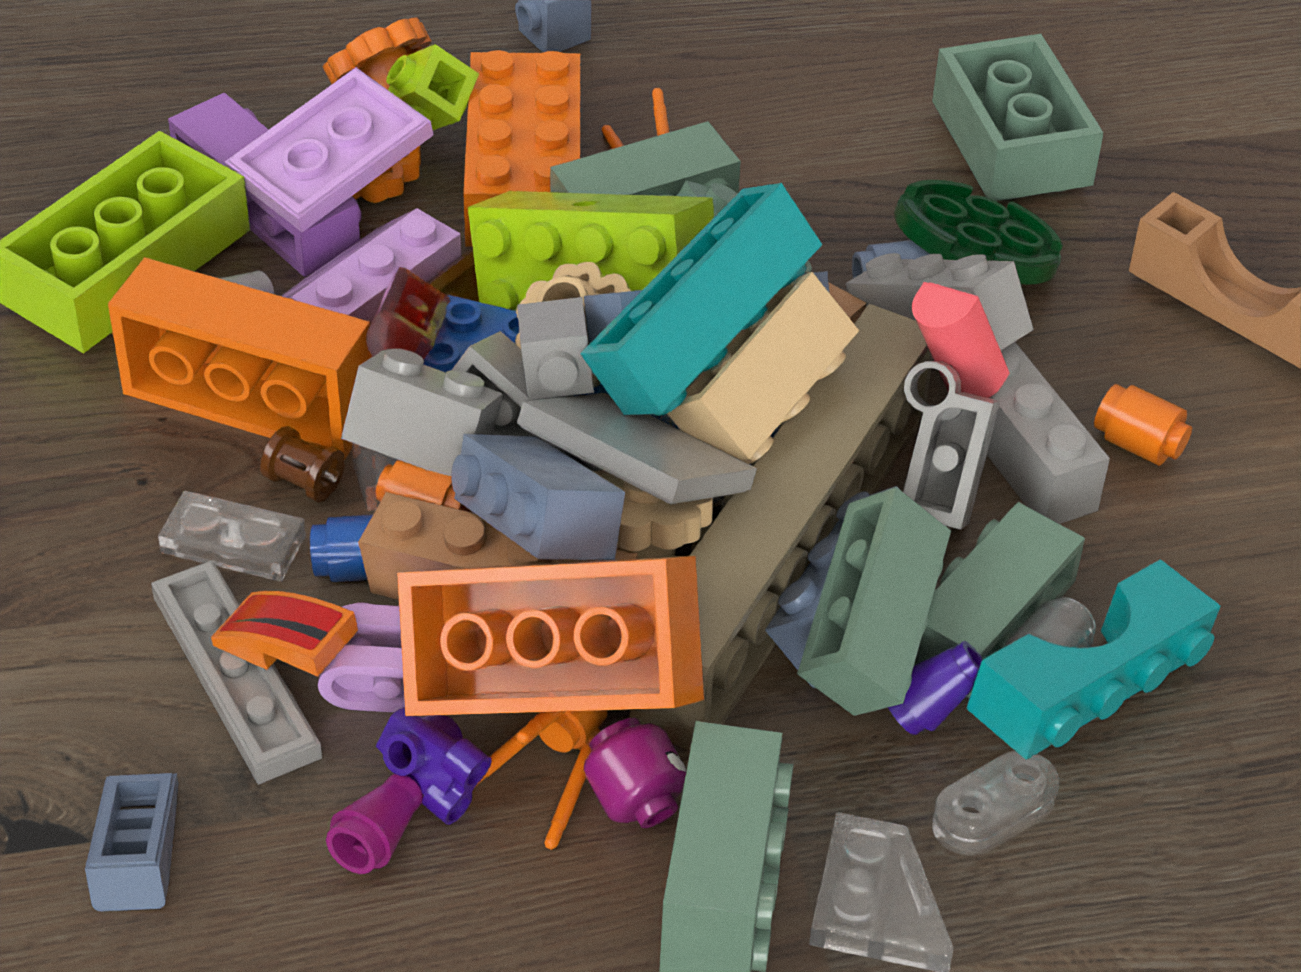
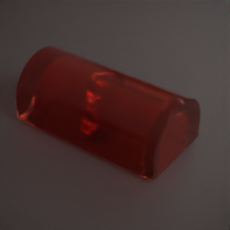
M399 267L390 280L367 331L366 342L372 357L383 350L403 349L421 356L424 360L434 346L447 312L446 306L451 302L450 297L405 267Z

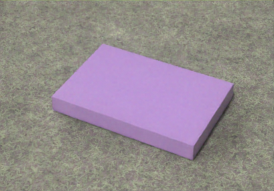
M355 67L227 159L225 165L244 176L245 188L303 233L434 134L429 119Z

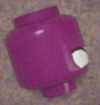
M627 718L608 726L589 743L591 753L585 760L584 772L605 814L610 820L619 823H629L638 820L641 828H649L665 821L678 810L679 806L675 799L683 791L687 769L662 727L652 723L641 724L637 718Z

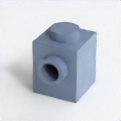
M518 0L515 5L519 31L543 53L547 51L561 52L591 40V0Z

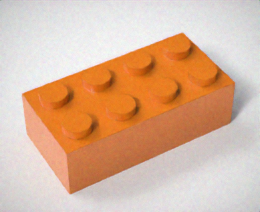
M501 50L471 52L470 68L478 72L479 76L468 100L464 174L465 247H472L468 214L469 206L508 191L550 192V167L580 159V53H562L558 51L508 53Z
M145 257L109 301L108 308L123 394L271 438L281 427L289 426L300 433L301 439L321 449L334 447L344 453V460L354 447L355 443L341 439L358 367L372 358L370 321Z
M696 556L432 569L397 573L405 716L677 708L704 700Z

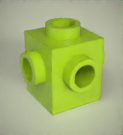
M434 44L410 55H403L398 58L391 67L386 82L390 85L388 91L429 119L432 130H436L460 121L467 108L469 97L479 73Z

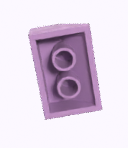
M416 208L376 228L281 296L370 321L371 325L461 256L460 233Z

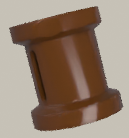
M289 426L281 427L269 439L263 451L260 471L263 477L273 482L284 479L306 490L308 498L318 503L325 501L335 491L345 468L344 453L334 447L321 449L302 440L300 433Z

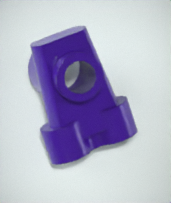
M405 707L400 708L391 715L375 746L383 754L384 762L391 772L399 776L406 775L417 783L424 795L422 804L446 825L453 824L466 812L472 801L474 787L486 775L492 761L488 755L471 741L463 738L459 726L449 716H405Z

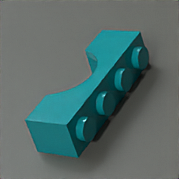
M1160 559L1117 584L1101 629V633L1108 644L1091 648H1073L1053 644L1027 634L982 660L966 709L1025 760L1050 745L1060 747L1067 743L1080 727L1096 717H1099L1101 720L1110 717L1119 709L1124 700L1141 690L1145 693L1153 691L1169 673L1186 664L1191 667L1197 664L1208 653L1214 642V635L1211 633L1221 605Z

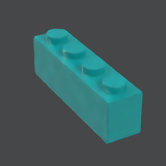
M782 183L743 188L580 355L624 415L654 414L661 416L667 414L685 400L687 396L686 388L701 372L713 368L727 355L728 349L726 346L741 330L749 328L768 310L766 304L780 289L785 288L805 273L807 269L805 263L822 246V243Z

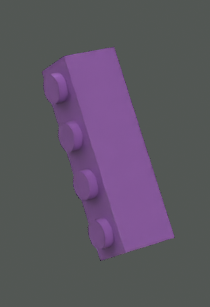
M226 93L215 96L168 118L170 136L224 166H226L225 161L269 130L257 120L251 110L248 108L243 109ZM246 189L250 230L304 277L314 273L360 240L359 222L361 221V211L353 196L302 233Z

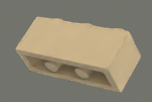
M813 272L799 276L791 284L780 289L766 304L768 310L752 326L741 330L726 346L728 349L727 355L713 368L701 372L686 388L687 396L677 408L667 413L681 431L743 462L751 464L771 448L774 440L770 435L780 423L793 418L809 403L810 396L807 392L814 383L831 374L843 363L846 358L843 349L859 332V329Z

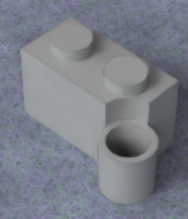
M926 361L911 369L904 383L907 401L915 409L923 412L903 493L943 525L961 530L970 522L1001 401L961 392L959 374L951 365L943 361ZM929 368L941 371L947 377L949 383V393L946 399L939 405H931L925 402L919 396L917 390V381L920 375Z

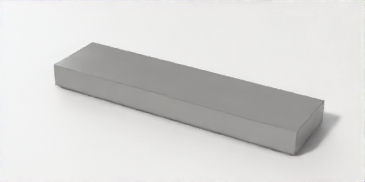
M208 561L152 582L154 600L257 784L259 785L322 759L321 743L274 663L266 670L213 646L211 636L240 606L214 561Z

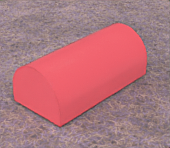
M923 282L913 299L912 313L933 360L943 361L951 365L958 372L961 380V392L986 398L993 396L1002 387L1010 372L979 297L931 282ZM939 371L941 378L945 384V387L949 393V383L947 377L941 371Z

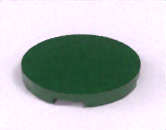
M921 180L907 185L904 194L900 196L894 210L895 221L902 232L926 252L941 254L943 260H959L971 255H985L987 261H1014L1020 284L1024 285L1044 283L1055 276L1061 262L1060 251L1063 246L1059 236L1041 218L1017 203L1011 201L1008 203L1007 208L992 199L971 195L973 191L971 185L946 180Z

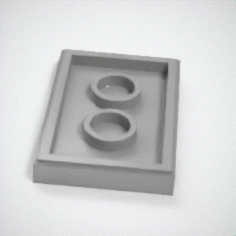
M606 393L523 401L517 421L521 428L670 505L751 490L757 471L756 467L648 414L624 415L611 396Z

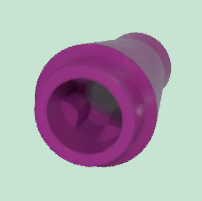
M392 774L382 785L334 814L330 822V830L326 835L327 848L332 857L342 867L357 874H366L373 869H379L387 865L412 815L422 804L423 794L417 783L406 775Z

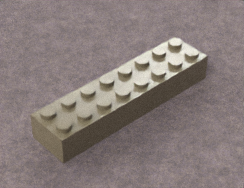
M868 304L855 323L859 332L843 349V352L846 354L843 363L831 374L814 383L807 392L810 396L809 403L793 418L780 423L779 431L773 438L774 442L771 448L751 464L757 468L751 490L725 495L721 512L715 521L700 529V539L692 543L690 556H696L704 700L677 708L630 709L629 718H637L641 724L652 723L662 727L671 743L689 751L691 749L695 721L724 724L776 645L765 629L781 607L778 603L779 597L791 584L799 580L810 563L808 560L810 551L830 534L839 519L836 514L839 508L848 499L860 492L866 491L871 495L877 491L921 424L923 412L915 409L907 401L904 392V383L909 371L920 363L933 361L916 320ZM932 368L925 370L917 381L919 396L925 402H927Z

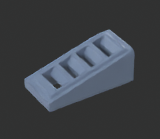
M177 773L106 777L85 867L91 904L95 910L102 912L160 909L165 905L170 877L179 786ZM155 805V808L120 810L121 807Z

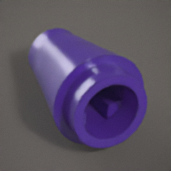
M962 641L956 647H951L914 665L911 674V684L903 704L888 707L898 723L912 735H917L924 729L934 731L973 690L983 660L971 644L967 641Z

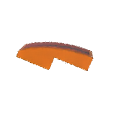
M258 591L252 592L211 636L214 647L266 670L279 659L318 677L356 634L358 627L355 613L338 605L296 593Z

